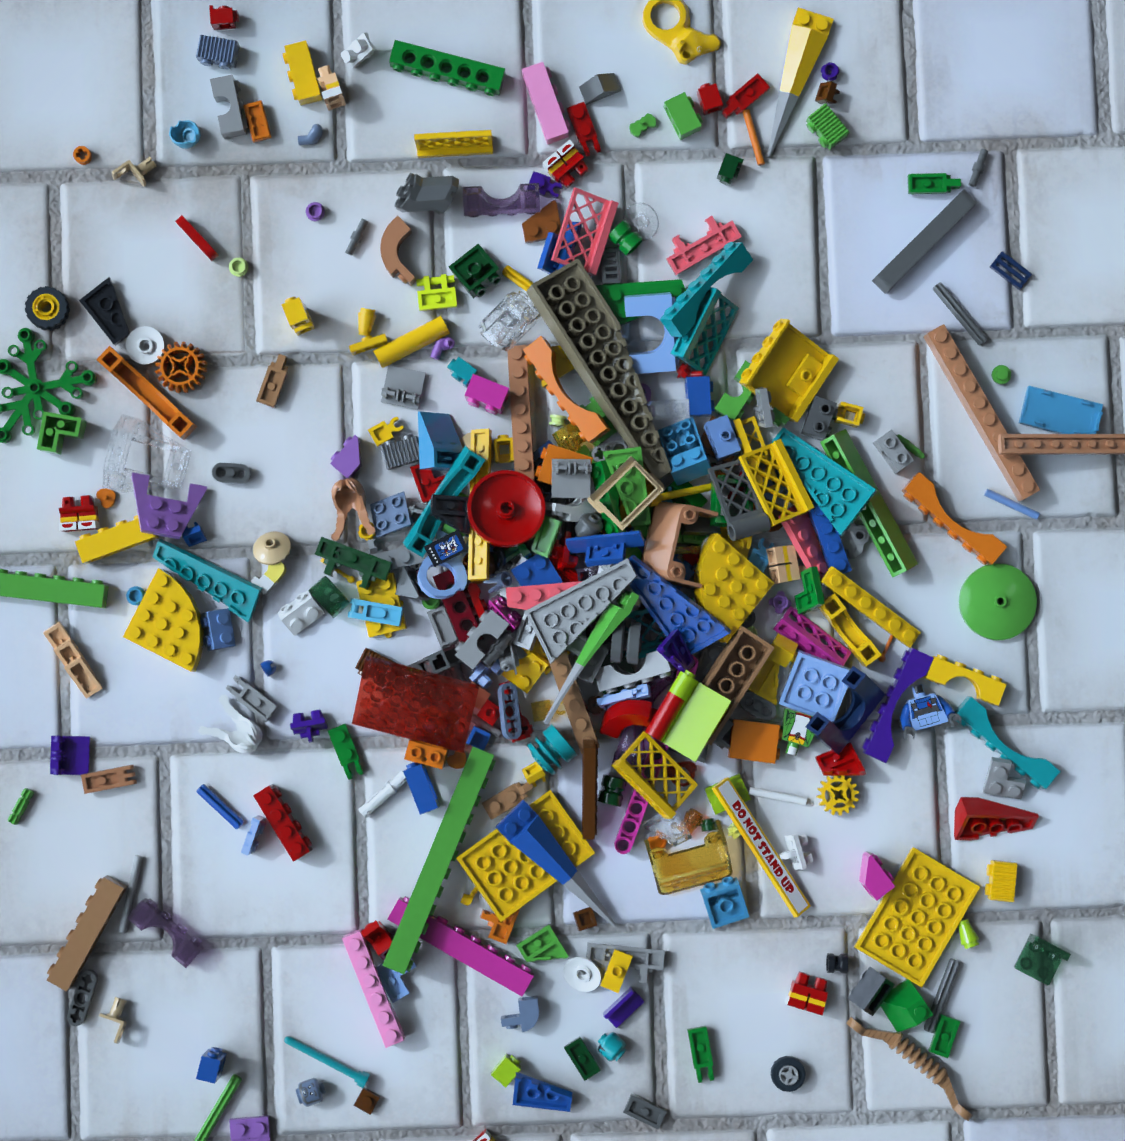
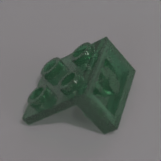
M1030 933L1014 968L1045 985H1050L1062 959L1068 961L1071 954Z

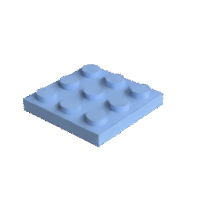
M799 650L779 699V704L810 716H814L818 712L831 722L834 721L848 688L842 682V679L849 672L850 668Z

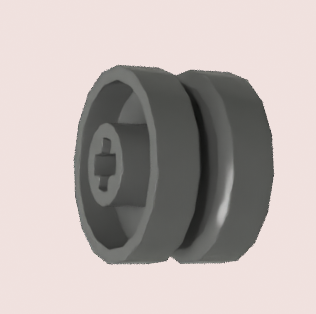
M622 621L612 632L611 663H621L624 652H627V663L638 665L639 653H641L642 622L632 621L629 625V632L625 633L626 623Z

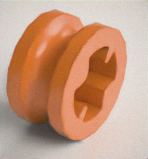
M78 146L73 152V157L79 164L86 165L92 160V153L85 146ZM82 151L87 154L83 160L78 157Z

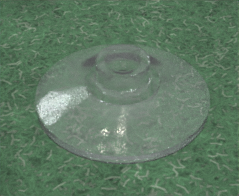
M632 204L627 208L623 216V220H626L631 225V232L637 231L644 238L643 241L652 238L658 230L659 220L657 213L648 204Z

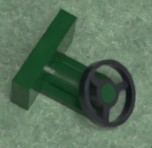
M526 543L515 547L490 545V547H495L493 549L494 552H490L494 557L495 571L503 569L505 564L519 554H522L527 560L534 556Z

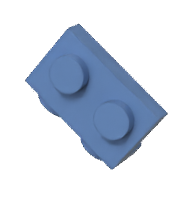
M229 608L207 611L201 614L200 621L205 634L203 641L208 651L236 646Z

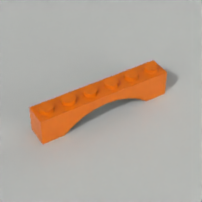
M540 336L523 349L526 354L524 358L530 365L533 364L537 369L535 371L536 375L541 381L545 380L547 383L546 389L552 396L555 394L559 400L557 401L558 406L562 411H567L569 414L568 420L574 427L577 425L580 430L579 435L584 442L588 441L593 444L611 430L600 414L581 408L566 394L557 374L556 352L546 338Z
M111 346L96 359L181 439L185 440L198 427Z
M920 472L916 473L901 490L906 500L911 503L914 501L919 506V511L924 515L929 514L933 518L932 521L941 528L943 526L948 530L947 534L952 539H958L962 542L961 546L966 551L975 553L977 555L976 559L983 565H992L1007 548L993 534L972 532L954 522L940 505L934 484Z

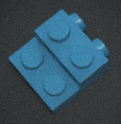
M725 877L722 879V882L717 884L713 882L706 883L700 889L713 929L749 917L737 877Z

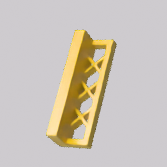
M755 416L744 420L740 418L733 420L736 435L742 443L743 454L753 451L750 447L752 439L760 442L761 447L765 446ZM750 422L753 423L755 429L752 435L745 433L743 425ZM766 450L762 458L770 461V456ZM750 457L746 458L749 465L755 468L757 460ZM766 466L765 471L760 468H758V470L767 473L769 466ZM772 468L770 475L777 478L775 470ZM756 474L755 479L757 483L763 485L764 477ZM775 482V485L768 488L775 490L777 483Z

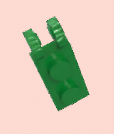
M345 723L328 730L348 780L353 779V774L348 766L351 762L355 763L357 773L363 775L364 772L359 761L360 757L347 724Z
M707 1026L687 1029L693 1066L696 1069L698 1083H701L703 1080L700 1070L703 1067L708 1068V1078L710 1081H713V1060Z

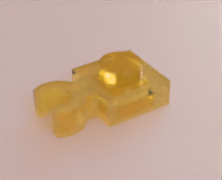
M550 700L531 703L534 722L545 720L552 707ZM557 709L555 713L558 714V715H563V714H565L566 712H565V711H559V710Z

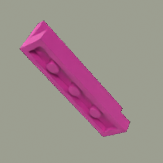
M792 606L787 609L784 616L773 628L777 633L796 642L799 650L844 666L852 653L803 614H798L797 610ZM790 614L793 615L797 619V622H794L788 616ZM805 627L810 628L812 633L807 632ZM820 638L827 641L828 645H824ZM836 650H838V651H840L842 654H844V657L841 658V657L836 653Z

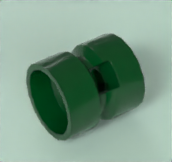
M603 774L601 782L603 789L599 790L598 801L621 807L623 800L621 792L625 791L627 781Z

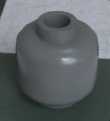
M585 513L577 522L575 531L577 537L599 535L604 526L597 514Z

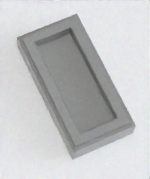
M444 605L427 612L441 648L459 641Z

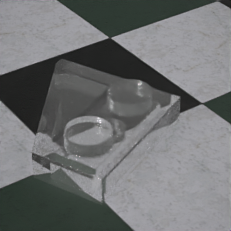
M677 810L672 819H664L658 814L642 822L646 830H651L656 836L667 840L674 847L692 838Z

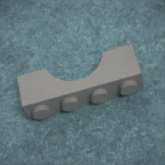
M658 651L646 654L645 663L637 673L626 672L617 663L600 667L595 679L599 692L606 690L608 694L618 691V686L623 685L625 689L635 686V682L639 680L642 683L652 681L653 676L659 675L660 678L670 676V671L676 670V668Z

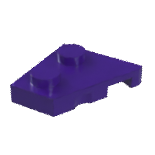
M679 629L671 631L657 648V651L679 672L682 671L684 673L685 670H689L695 663Z

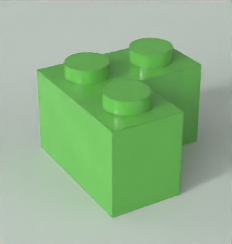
M44 411L37 450L61 455L64 437L84 439L87 421L79 417Z

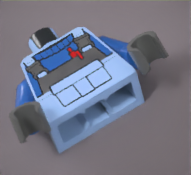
M923 684L912 687L914 698L906 700L900 715L901 725L904 730L903 738L907 740V734H911L914 739L917 730L948 722V719L951 727H955L954 720H958L960 724L962 723L961 716L956 714L951 705L940 695L935 693L925 694Z

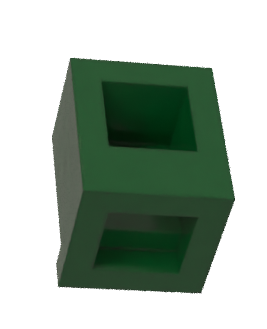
M726 153L717 175V179L720 180L719 182L730 186L732 179H737L744 159Z

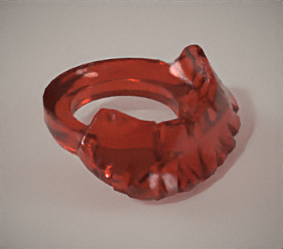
M691 761L677 762L680 767H685L690 772V777L694 780L697 765ZM673 766L667 767V777L675 778L676 769ZM671 780L676 785V780ZM688 781L685 783H680V787L690 785Z

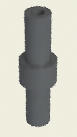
M981 149L977 162H974L969 186L976 187L979 176L984 171V162L988 154L986 149Z
M362 218L356 231H353L350 237L351 241L345 251L346 254L352 256L357 244L361 243L362 234L368 224L367 220Z

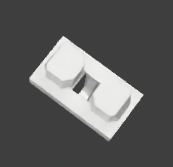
M366 32L353 41L341 53V56L345 63H350L352 68H356L366 58H370L376 48L370 42L369 35Z
M798 834L784 836L788 851L780 853V858H791L794 870L806 869L807 865L814 861L810 852L803 853L801 846L808 844L807 836Z

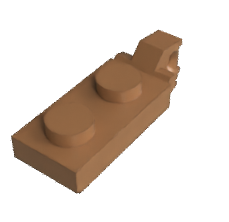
M279 354L276 363L271 362V365L268 366L256 402L275 408L288 373V367L285 366L288 359L287 356Z
M520 782L514 783L481 804L492 820L527 798L526 792L534 788L532 783L529 785L528 782L522 786Z

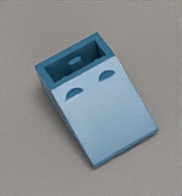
M419 411L420 469L449 471L463 449L449 414Z
M693 416L657 430L671 468V475L677 486L709 474L708 469L711 468V464Z

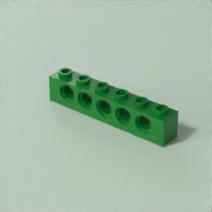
M398 40L394 41L389 59L390 67L394 71L411 72V75L416 77H422L423 75L435 82H440V80L446 81L451 86H465L467 90L474 92L477 90L484 91V94L489 96H500L506 75L505 68ZM408 57H414L415 61L413 63H407L406 59ZM426 62L434 63L431 68L424 67ZM446 66L452 68L449 73H444L442 69ZM463 71L470 72V76L467 78L461 77L460 74ZM487 76L489 79L483 83L479 81V78Z

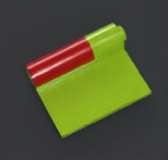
M685 670L684 673L680 671L645 732L692 761L697 762L732 701L694 679L696 675Z

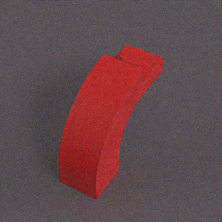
M644 700L618 702L605 712L599 733L618 739L621 731L627 726L642 725L648 727L658 709L651 708L652 702Z

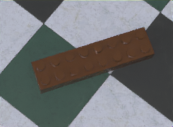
M583 740V840H595V835H597L598 745L595 744V740Z

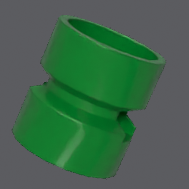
M623 220L611 231L608 238L613 244H620L619 250L625 256H628L642 243L644 238L637 231L631 232V225L626 220Z

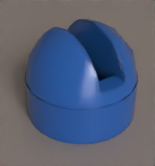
M271 660L260 664L267 677L274 674L277 667L270 666L274 663Z

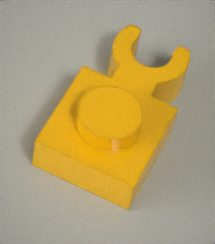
M398 417L392 418L388 425L385 421H382L368 429L377 447L393 439L392 432H401L404 429L403 425L398 428L394 426V423L399 420Z

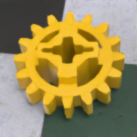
M826 776V782L820 781L823 785L822 788H817L821 794L817 795L816 798L822 800L818 804L820 806L825 805V812L831 809V815H834L837 811L838 815L841 816L843 810L849 813V807L855 808L853 801L859 800L855 798L859 791L853 789L857 786L856 783L850 784V777L845 780V776H840L839 778L838 776H833L832 779ZM833 782H842L838 786L831 785ZM848 788L850 791V798L847 797L846 793ZM826 790L828 791V794H829V798H828L827 801H826V798H825V791H826ZM832 790H836L838 792L841 790L840 795L842 798H844V800L837 797L835 798V794ZM837 803L845 804L842 807H833Z

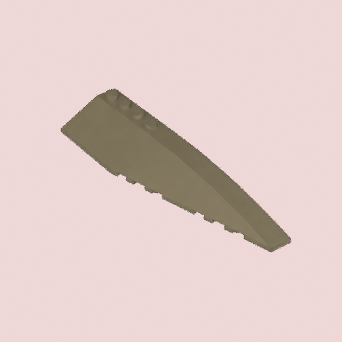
M576 259L533 283L526 293L580 378L629 448L641 447L643 466L648 473H653L660 479L671 472L664 448L661 447L658 431L655 430L652 421V414L648 410L647 400L639 377L635 373L633 360L626 348L627 343L620 331V323L580 260Z

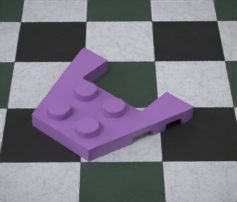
M132 472L131 479L134 487L140 531L142 533L180 539L204 496L207 486L190 483L187 502L147 495L150 475Z

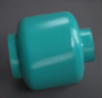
M611 1032L609 1035L604 1033L598 1040V1043H600L598 1052L609 1062L614 1060L617 1062L627 1051L625 1049V1041L615 1032Z

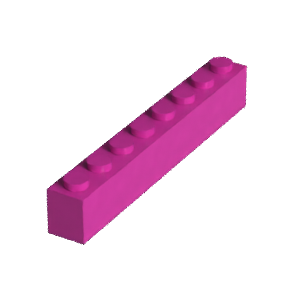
M406 896L404 898L400 897L387 920L399 926L410 898ZM428 915L426 923L429 926L425 935H420V939L521 997L524 995L534 977V973L531 972L532 969L525 964L518 965L513 957L507 954L505 956L499 954V950L492 945H488V947L483 945L480 938L464 934V929L457 925L454 927L450 926L445 918L441 916L436 918L435 916Z

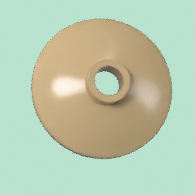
M276 531L263 534L256 540L253 546V554L256 560L265 565H274L282 562L291 550L289 538L285 534Z

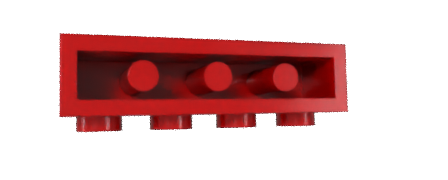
M271 784L254 794L253 797L294 862L313 850L311 848L312 843L308 836H304L302 833V826L297 819L294 820L288 803L283 802L281 798L282 793L279 788Z

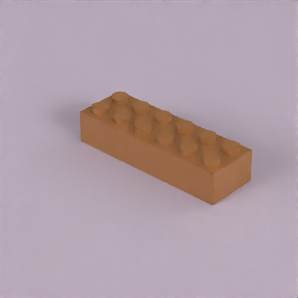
M740 626L728 641L701 683L732 701L707 744L709 745L713 744L775 648L743 626Z

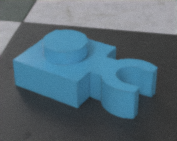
M764 538L758 543L759 550L754 548L748 558L763 573L769 563L766 549L774 546V543H771L768 548L764 547Z

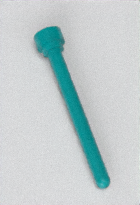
M290 1036L284 1039V1042L293 1048L353 1078L354 1082L357 1083L356 1085L364 1088L371 1075L365 1071L357 1072Z

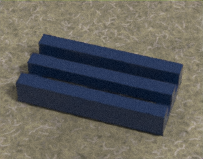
M1003 251L1000 252L990 265L992 270L1018 290L1023 287L1032 275V273ZM1001 258L1005 260L1007 263H1009L1011 266H1013L1020 273H1022L1025 277H1023L1021 274H1019L1017 271H1015L1013 268L1007 265L1004 261L1001 260ZM998 263L999 265H1001V266H1002L1003 268H1005L1008 272H1010V273L1013 274L1016 278H1018L1021 282H1020V283L1017 282L1015 279H1013L1011 276H1009L1006 272H1004L1002 269H1000L998 266H996V264Z

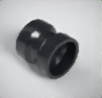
M827 953V973L839 971L840 973L847 974L848 955L840 954L837 956L833 953Z

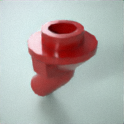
M684 363L676 371L679 374L677 378L704 376L703 371L691 372L690 366Z

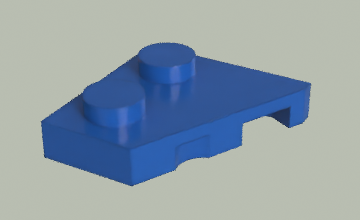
M539 554L511 570L520 586L563 582L549 558Z

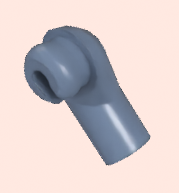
M314 124L308 135L298 136V144H316L323 134L321 125Z

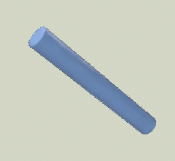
M987 489L984 496L1036 520L1039 517L1040 513L992 490Z

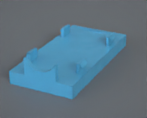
M1028 386L1019 424L1059 434H1096L1099 431V423L1104 413L1101 412L1103 404Z

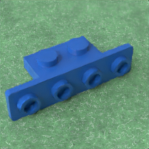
M582 224L574 227L578 236L580 235ZM571 229L565 232L564 237L567 243L575 240ZM548 232L537 269L547 274H551L564 266L551 261L559 236L552 232ZM577 242L568 245L572 254ZM565 247L560 249L557 258L562 260L570 258Z
M641 531L567 538L565 541L571 554L586 552L585 563L587 567L618 564L625 560L626 548L645 545Z

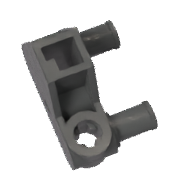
M455 645L435 652L402 668L405 678L410 686L415 687L421 702L432 698L425 683L426 679L445 670L450 671L456 686L467 682L460 667L462 661L455 656L457 653ZM442 654L447 666L437 669L434 661L438 660V656ZM413 668L420 671L417 679L410 676V673H412L411 669Z

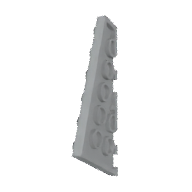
M629 558L525 611L550 664L637 577Z

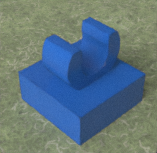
M194 522L195 526L192 528L186 526L182 534L189 547L207 541L205 533L197 522Z

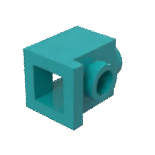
M460 357L456 360L453 359L447 366L452 372L451 376L458 382L463 380V386L466 388L470 383L472 375L478 374L474 367Z

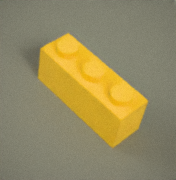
M307 41L285 45V53L282 54L285 64H289L290 71H287L289 81L294 82L295 89H292L294 100H298L300 105L321 101L322 96Z

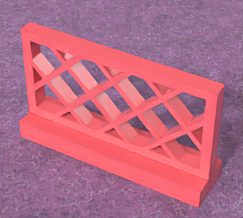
M575 187L551 261L565 266L570 263L568 262L569 260L574 261L575 257L582 254L585 259V270L590 277L595 276L619 203L613 200L608 201ZM577 194L584 196L586 204L578 207L576 202ZM596 201L603 204L601 212L597 214L592 207V203ZM588 206L592 216L584 220L580 209ZM576 211L581 222L573 225L570 216L571 213ZM594 218L596 229L590 232L586 221ZM582 224L587 234L578 237L574 227ZM571 229L575 240L567 243L564 235L566 231ZM588 236L591 242L590 248L584 250L580 239ZM577 242L581 252L573 256L568 245ZM564 247L570 257L566 260L557 258L560 249Z

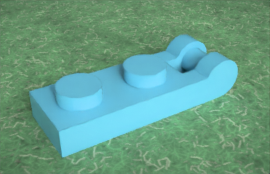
M351 598L350 604L352 605L351 611H348V617L394 626L401 625L404 607ZM359 606H364L362 614L358 613Z

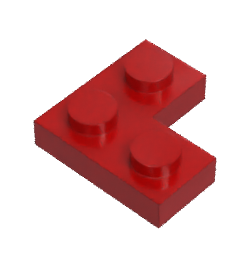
M419 464L411 466L410 469L423 503L429 502L431 495L435 493L446 474L434 478L432 470L420 469Z

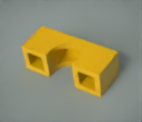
M290 297L285 300L284 304H281L289 325L294 329L297 336L315 329L309 312L300 297Z

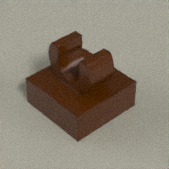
M832 81L820 83L815 101L820 104L837 103L833 99L834 95L840 94V91L836 89L837 84Z

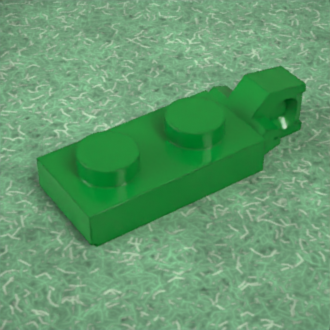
M947 173L908 174V194L951 193V189H960L961 179H951V175H947Z

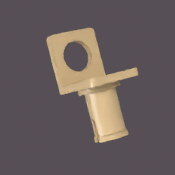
M148 157L137 166L128 160L112 171V177L116 180L130 170L141 185L145 187L146 181L143 175L157 166L154 161H151V157Z
M115 997L110 1013H107V1015L100 1013L99 1016L120 1023L114 1043H120L127 1021L121 1018L127 1001Z

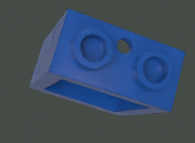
M416 762L406 765L407 769L403 772L419 814L421 815L439 808L440 802L426 766Z

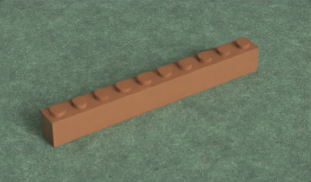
M943 324L928 332L923 338L1018 502L1040 491L1020 455H999L998 435L1008 433L946 326Z

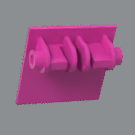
M496 595L488 600L489 602L486 604L488 610H492L495 613L499 612L498 615H502V619H505L510 624L507 631L510 630L513 633L520 625L522 617L516 610L507 607V600L503 596Z

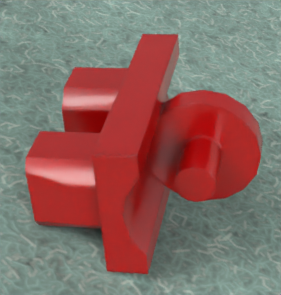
M566 531L565 536L560 541L556 540L551 554L552 558H558L556 570L562 571L565 567L575 568L577 565L578 557L569 554L565 543L567 538H572L571 532Z

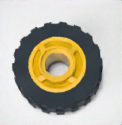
M45 286L33 290L28 295V299L25 301L26 316L37 328L51 331L60 328L62 324L66 323L65 321L68 319L70 312L69 303L59 290ZM51 305L52 308L49 312H43L44 306Z

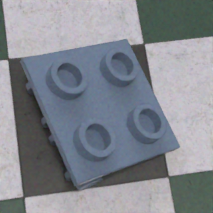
M404 491L370 504L376 538L385 537L389 533H395L397 530L400 531L407 526L411 527L415 523L413 516L409 515Z

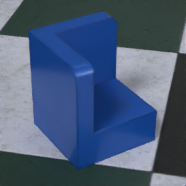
M474 726L466 744L484 751L492 734Z

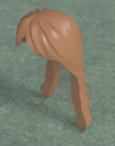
M353 478L337 481L331 490L338 516L336 530L331 535V539L333 541L340 540L345 529L347 514L352 508L357 511L367 534H374L375 528L370 524L368 518L366 496L361 483Z

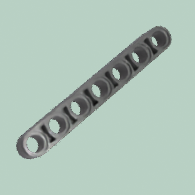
M965 189L961 191L872 282L886 294L978 202Z

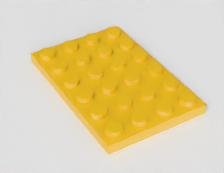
M551 790L529 805L542 819L575 867L595 854L589 843L583 840L581 832ZM497 829L456 858L500 922L557 881L507 841Z
M912 847L894 877L892 883L895 887L882 897L854 947L922 988L980 887Z

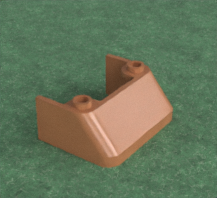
M660 502L657 506H654L652 511L651 524H649L641 561L671 584L690 589L702 588V584L684 580L686 574L685 567L682 563L673 561L681 523L686 525L693 524L697 521L698 516L705 518L717 517L718 512L692 505Z

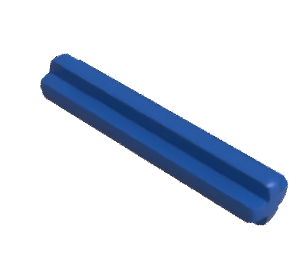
M202 784L196 792L235 829L243 825L244 820L205 784Z

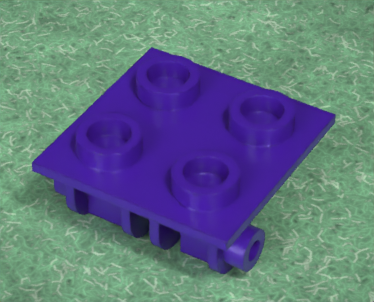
M51 736L50 774L82 775L89 773L90 736Z

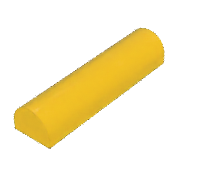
M439 316L373 350L381 367L384 368L450 334L442 317Z

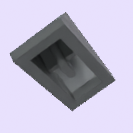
M614 73L597 74L579 86L586 105L621 92Z
M402 566L395 595L424 601L430 600V597L421 590L418 584V573L415 568Z

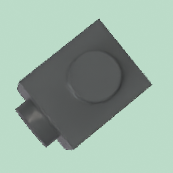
M727 720L714 741L721 749L724 747L730 748V745L722 740L733 725L730 720Z

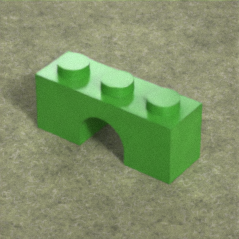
M745 360L734 380L737 382L741 380V374L750 366L749 362ZM741 385L743 389L742 394L738 397H732L724 393L714 412L720 416L727 415L732 421L739 419L744 413V410H742L744 404L749 405L755 395Z

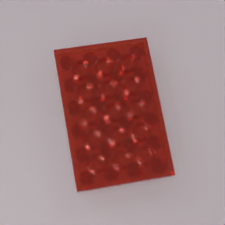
M366 656L352 724L464 753L480 685Z

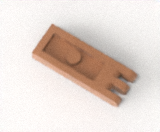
M134 765L82 774L84 794L137 784L135 779L128 781V777L135 776V772L127 773V770L133 769Z

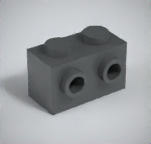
M815 396L810 405L801 434L823 441L825 437L828 438L832 427L829 426L831 419L835 420L838 409H836L837 403Z

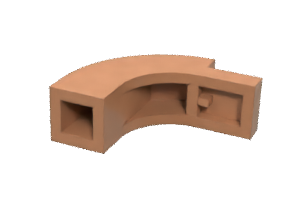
M397 215L383 233L380 245L381 257L386 270L392 278L399 273L397 277L404 284L408 282L412 286L416 282V278L398 258L401 244L412 234V231Z

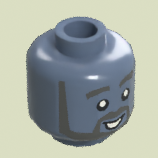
M316 1078L300 1082L296 1089L299 1103H303L306 1107L322 1102V1094L326 1093L323 1082L319 1083Z

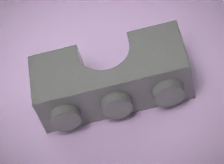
M233 75L210 79L215 101L217 103L225 101L231 104L230 110L226 114L217 116L221 135L224 139L246 135L245 128H248L246 116L243 117L242 115L244 103L242 98L239 99L238 92L241 91L239 81L235 80Z
M492 610L490 612L485 611L479 618L481 623L478 627L473 626L467 633L469 638L466 642L461 641L455 648V651H457L455 656L472 670L476 668L481 659L486 655L478 647L479 638L484 634H491L496 639H499L510 625Z

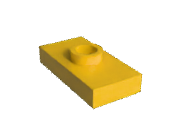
M385 334L373 338L370 335L362 338L361 342L349 345L352 355H357L388 343V339Z
M806 354L786 386L799 396H803L823 364L810 354Z
M614 949L600 986L619 993L633 956Z

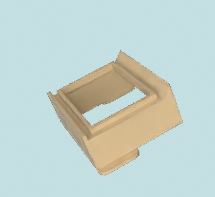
M630 456L587 500L597 512H604L623 531L664 490V484L653 473H648ZM635 466L655 489L620 522L599 499Z

